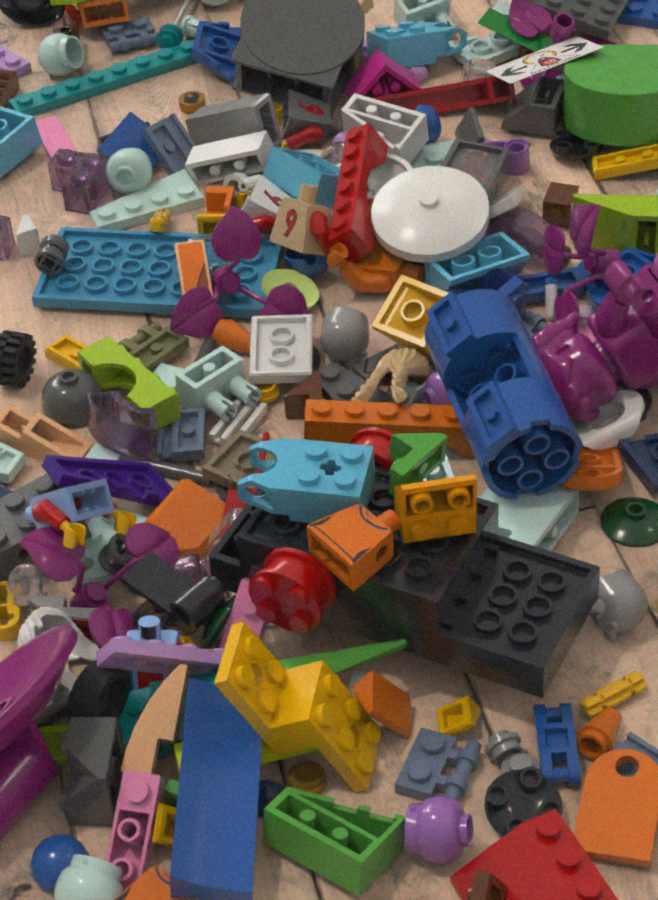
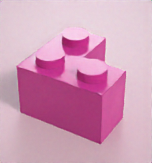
M379 49L369 57L343 87L348 99L354 93L374 98L422 89L412 72Z

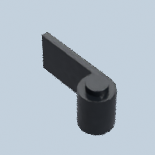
M152 551L147 553L121 576L123 583L182 626L192 631L197 629L226 602L224 595L226 592L225 587L216 577L211 576L209 578L202 575L194 582Z

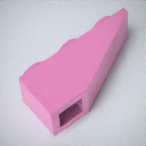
M123 770L106 861L119 866L123 870L120 878L123 891L148 870L156 846L155 843H152L157 804H165L163 789L168 783L161 775Z

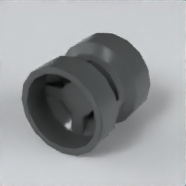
M50 234L45 236L34 259L36 268L47 275L58 274L63 268L70 249L68 242L59 235Z

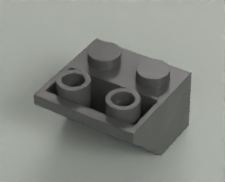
M540 77L519 92L503 119L501 129L511 130L516 133L526 132L539 136H554L563 116L564 80Z

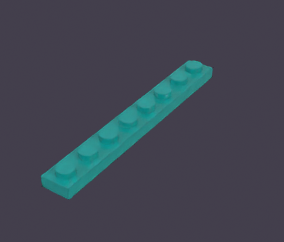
M194 40L183 41L179 45L159 49L158 52L137 56L133 60L116 63L102 70L91 71L81 77L69 78L65 82L53 86H45L28 94H20L16 98L8 100L11 110L36 116L197 63L196 60L190 57Z

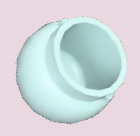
M54 33L43 39L37 53V58L46 72L62 77L71 74L75 69L83 65L84 49L76 36Z
M138 148L120 149L107 162L106 176L108 182L116 191L122 194H130L142 190L148 186L152 179L153 169L150 159L144 151Z
M74 854L70 866H67L60 873L56 881L54 900H114L123 892V887L120 883L123 870L119 866L99 858Z

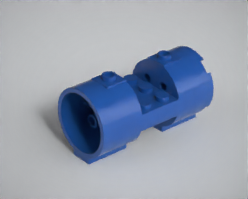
M491 289L471 290L459 295H455L450 291L426 311L429 321L425 329V343L487 486L495 494L508 499H517L518 494L531 492L539 496L557 488L569 479L580 464L578 457L580 450L583 449V443L514 302L504 293Z

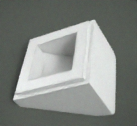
M24 214L16 233L21 257L37 253L40 247L37 228L29 215Z

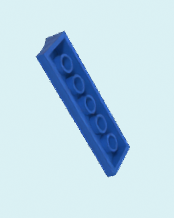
M189 677L171 859V898L252 900L262 738L215 685Z

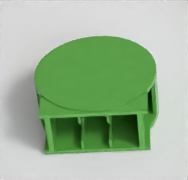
M600 45L604 48L566 62L564 67L563 123L571 133L594 143L612 146H645L658 143V45Z

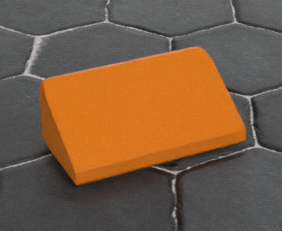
M370 671L352 687L353 693L369 716L401 737L408 739L411 736V701L409 695L377 672Z

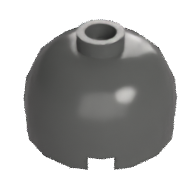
M67 369L60 371L48 379L42 390L43 414L62 426L63 424H73L74 429L82 428L94 423L103 413L102 407L105 405L101 385L92 374L84 370Z

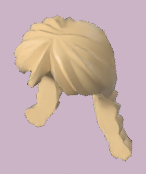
M405 347L404 349L391 350L380 359L370 378L366 380L364 385L360 386V391L355 393V397L351 401L367 402L373 395L376 387L386 386L391 389L392 399L396 404L403 402L408 397V393L404 390L408 380L407 377L411 378L412 382L422 385L432 373L426 355H422L414 347L411 349Z

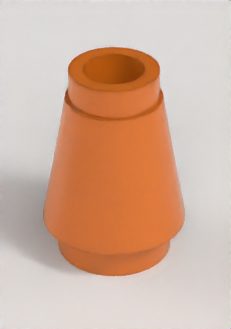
M222 318L219 320L212 333V339L217 342V345H223L228 349L250 355L251 333L233 319L226 320Z
M606 707L580 728L577 733L578 750L585 757L593 760L611 751L622 723L621 714L614 708Z

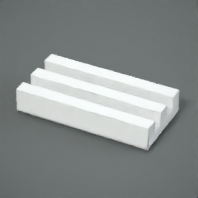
M237 398L234 401L238 406L236 416L234 418L230 417V420L226 422L220 419L209 433L210 442L223 446L240 428L251 434L267 414V403L261 402L257 405L253 402L254 405L248 406L241 399ZM250 413H252V415L249 417V419H248V420L245 422V424L243 425V421L247 418V416H248Z

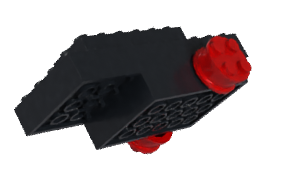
M365 427L360 429L350 439L349 444L374 446L375 480L367 509L377 517L388 509L395 512L394 496L388 493L389 469L394 463L389 458L391 436L394 433L382 428ZM258 488L254 495L261 496L266 491ZM478 497L476 505V533L403 544L400 530H397L393 533L394 555L392 559L355 591H352L309 552L307 525L310 523L290 521L289 515L271 514L249 504H246L208 555L211 576L216 577L224 585L225 590L237 594L241 579H250L248 592L252 603L256 607V614L267 623H273L285 630L299 634H307L320 623H324L379 643L406 639L408 645L401 649L402 651L542 699L598 598L600 567L498 535L499 504Z

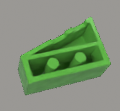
M287 786L264 808L263 843L360 897L404 851L406 816L395 814L393 818L373 814L370 813L371 807L358 805V808L354 809L335 804V798Z

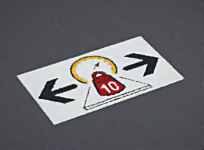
M575 36L485 72L512 84L604 47Z

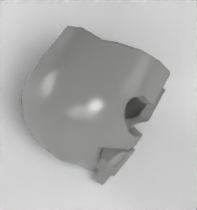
M348 306L335 307L329 310L324 316L320 343L324 352L335 360L347 362L349 368L361 362L368 354L366 351L369 344V321L367 316Z
M618 569L612 574L599 577L598 598L589 614L595 617L598 625L615 641L617 640L616 633L630 631L641 623L648 609V598L642 586L625 569Z

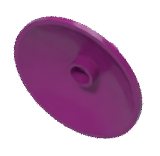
M69 624L58 625L41 633L0 662V841L58 775L56 763L35 720L51 700L63 676L68 657L76 645L78 634Z

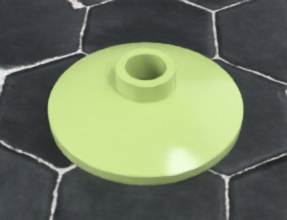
M274 269L264 275L261 288L267 298L273 288L286 284L297 288L303 294L307 309H311L317 304L319 299L318 287L306 275L291 269Z

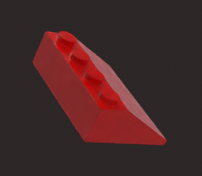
M557 809L520 823L450 876V882L461 900H467V893L470 886L473 885L476 871L492 873L507 886L504 900H618Z

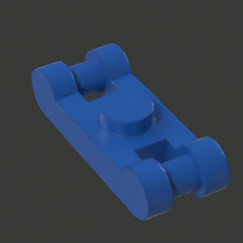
M560 703L559 707L545 708V704L533 705V721L542 775L553 784L568 782V786H580V765L571 703ZM552 762H566V767H553Z

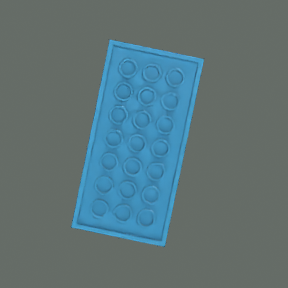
M60 227L58 235L68 242L70 248L62 270L58 274H41L32 295L33 307L173 314L178 301L182 297L174 243L204 239L210 279L212 273L217 268L224 267L225 264H230L234 260L224 261L216 256L211 247L212 234L152 233L150 231ZM261 237V246L258 254L250 260L240 258L239 265L233 268L232 271L239 275L242 287L268 300L262 291L261 282L267 272L279 269L284 247L270 242V237ZM240 291L231 295L220 292V299L215 303L222 309L223 318H247L251 320L252 316H259L261 309L265 306Z

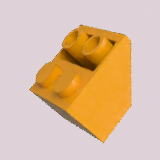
M475 474L394 486V509L401 522L399 530L403 544L476 533L477 478Z

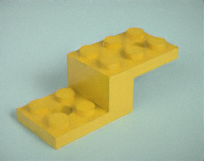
M244 621L231 625L214 682L216 687L276 755L316 746L355 793L368 790L374 770L378 743L381 739V729L377 722L373 721L366 713L358 699L344 686L339 676L330 669L324 660L285 670L282 664L272 655L261 639L255 635Z

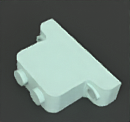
M558 486L539 496H536L534 492L518 494L517 499L501 497L488 488L482 496L478 497L499 504L498 535L548 551L554 548L579 513V490Z

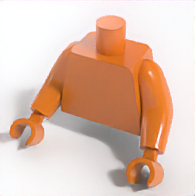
M371 197L370 199H368V208H369V212H370V217H371L372 204H373V201H374V199H375V198H373V197ZM376 236L373 253L353 263L350 260H345L348 257V250L342 243H336L331 247L330 254L327 257L330 265H339L338 271L350 285V289L365 293L390 294L401 274L421 282L424 273L423 266L414 265L412 261L399 258L387 251L379 243Z

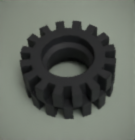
M4 330L0 333V385L22 389V387L27 385L26 382L30 381V374L34 372L32 366L36 364L34 355L37 354V348H34L36 342L33 340L32 335Z

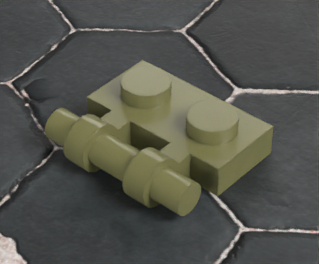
M154 322L149 326H142L137 330L136 335L130 339L125 338L118 343L124 345L128 353L134 358H139L152 373L160 363L167 364L190 348L188 337L170 331L169 326L162 329L158 322Z

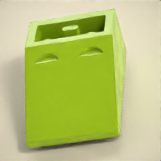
M574 194L573 207L578 204L601 205L593 235L592 248L617 249L618 252H621L631 247L648 254L658 253V196Z

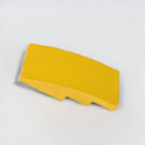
M401 274L371 327L404 347L416 348L422 355H426L427 359L433 361L425 343V329L429 321L426 311L447 295L448 292Z

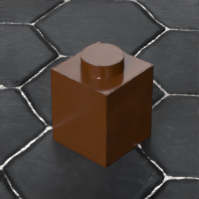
M556 182L550 183L543 200V225L569 228L574 194H579V186Z

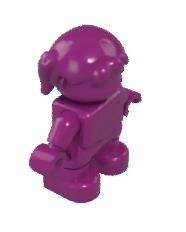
M658 253L653 264L644 265L637 275H632L630 269L621 260H616L608 266L604 274V281L611 291L606 294L598 309L587 319L588 327L596 341L592 343L587 336L573 332L580 321V315L576 311L570 313L564 319L547 325L532 337L539 356L572 422L586 424L598 418L600 409H597L610 403L615 398L617 392L615 374L619 376L629 390L658 388Z

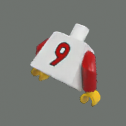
M261 175L252 190L240 191L236 194L235 206L246 212L254 220L260 234L270 237L275 223L274 217L279 210L282 199L284 197H291Z

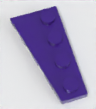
M46 455L41 465L51 477V481L59 487L65 488L106 478L111 497L156 507L173 490L150 463Z

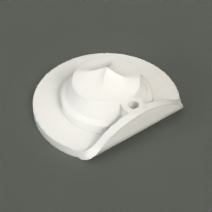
M617 391L615 398L610 403L597 409H600V413L595 421L586 424L573 422L583 446L593 450L609 449L618 446L619 439L630 438L639 427L645 403L642 396L636 391Z

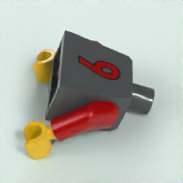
M289 89L283 106L280 104L273 105L277 122L281 124L282 140H286V142H282L277 146L279 148L295 150L304 144L321 146L324 144L327 134L335 136L343 131V121L332 119L330 105L318 99Z

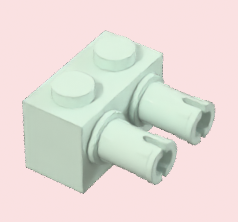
M395 0L394 21L398 26L399 22L413 21L414 24L440 21L451 27H457L449 17L451 0Z
M223 345L175 374L177 393L179 394L182 406L185 408L205 407L206 413L213 411L225 422L229 421L230 417L234 418L238 412L237 404L228 400L230 397L237 396L245 404L252 406L254 405L253 402L257 403L262 395L261 389L245 380L243 358Z

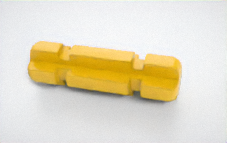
M159 208L149 221L151 224L150 232L154 233L157 230L159 233H162L171 220L168 217L171 213L168 209L162 211Z
M633 671L625 675L622 682L618 679L596 691L594 697L590 694L581 699L579 706L582 714L593 719L604 708H613L630 699L632 693L637 695L647 688L644 676Z

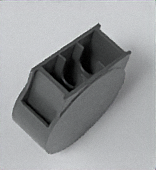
M247 0L240 19L241 37L231 59V62L236 63L237 72L232 90L253 96L269 93L271 94L272 101L284 104L290 89L328 103L332 118L339 97L344 92V85L362 65L365 19L358 0Z

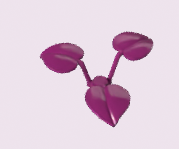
M512 0L509 23L513 31L519 36L531 39L536 37L538 33L545 35L550 30L549 34L554 42L553 45L575 37L576 28L573 27L575 21L570 14L561 12L555 15L554 20H551L550 13L537 4L523 0ZM596 36L580 37L597 45H619ZM548 69L519 81L525 89L540 77L556 78L562 75V73L555 69Z
M578 204L571 211L569 233L571 240L575 242L574 248L577 254L564 252L565 235L558 226H548L545 229L543 259L549 274L559 275L561 273L563 258L584 260L586 271L594 274L565 288L562 293L563 296L555 298L553 308L554 323L564 319L574 311L579 314L578 300L572 291L595 280H602L608 266L616 260H621L617 249H596L591 247L601 205ZM579 324L573 332L578 333Z
M231 205L216 224L211 236V247L216 256L224 261H234L230 264H225L224 267L217 268L212 273L211 283L214 297H212L208 288L199 286L191 288L180 298L170 321V331L173 333L196 338L212 335L216 324L223 318L222 309L215 304L220 299V292L231 295L240 291L264 304L265 306L261 309L259 316L308 314L303 294L291 285L276 286L270 291L268 300L241 286L239 275L232 271V269L239 265L240 258L250 260L258 254L261 246V234L254 220L240 208Z
M137 523L127 531L124 539L126 550L134 558L104 585L98 582H88L82 585L85 565L80 560L85 554V546H81L76 543L74 549L63 546L64 531L58 532L52 526L39 528L26 535L20 541V544L27 550L37 568L48 578L57 582L72 580L77 575L76 585L72 588V591L76 594L70 600V607L98 608L90 614L88 627L99 649L114 637L126 636L130 630H139V619L131 611L124 608L113 611L111 605H104L107 600V590L150 551L173 567L179 554L178 544L168 531L151 523Z

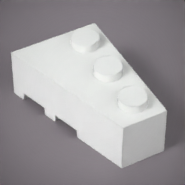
M356 93L353 94L341 109L345 135L352 128L361 127L369 122L388 145L387 153L402 157L409 164H411L429 140L427 116L424 113Z
M267 130L192 147L185 167L197 187L223 186L224 179L235 172H242L248 177L257 174L263 175L271 146L274 145Z

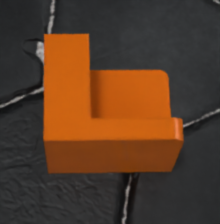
M207 186L205 191L206 214H225L231 205L235 206V187Z

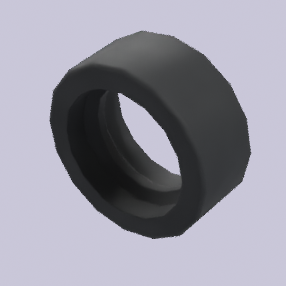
M97 660L89 663L76 679L67 702L68 720L70 721L71 717H117L118 720L127 703L131 689V677L128 671L119 668L97 667Z

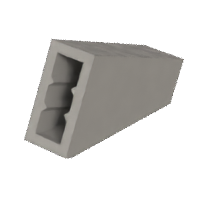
M269 93L200 107L185 120L190 137L198 145L267 130L274 147L282 143L271 94Z

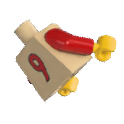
M301 183L298 199L287 197L282 199L279 210L274 217L275 223L270 235V242L303 254L322 256L330 254V248L333 247L328 241L330 210L328 207L315 203L318 186ZM327 261V264H328L330 267H334V268H335V267H339V265H337V266H332V265H330V264L328 263V261Z

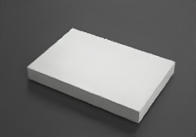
M313 314L252 316L249 383H301L311 376L313 363Z

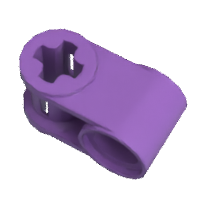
M487 140L482 142V144L510 149L506 175L519 176L529 171V144L526 140Z

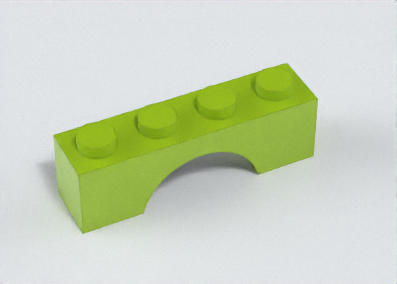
M107 336L77 351L81 370L92 374L102 389L119 387L131 390L127 398L132 420L149 435L181 418L178 405L181 400L177 391L162 382L157 373L149 371L139 358H134L129 354L124 345L118 344L111 337Z

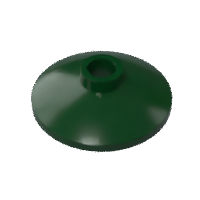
M641 497L617 499L604 508L601 514V528L609 539L623 546L646 547L658 542V504Z
M236 595L227 599L222 606L201 624L204 626L199 648L209 649L228 622Z

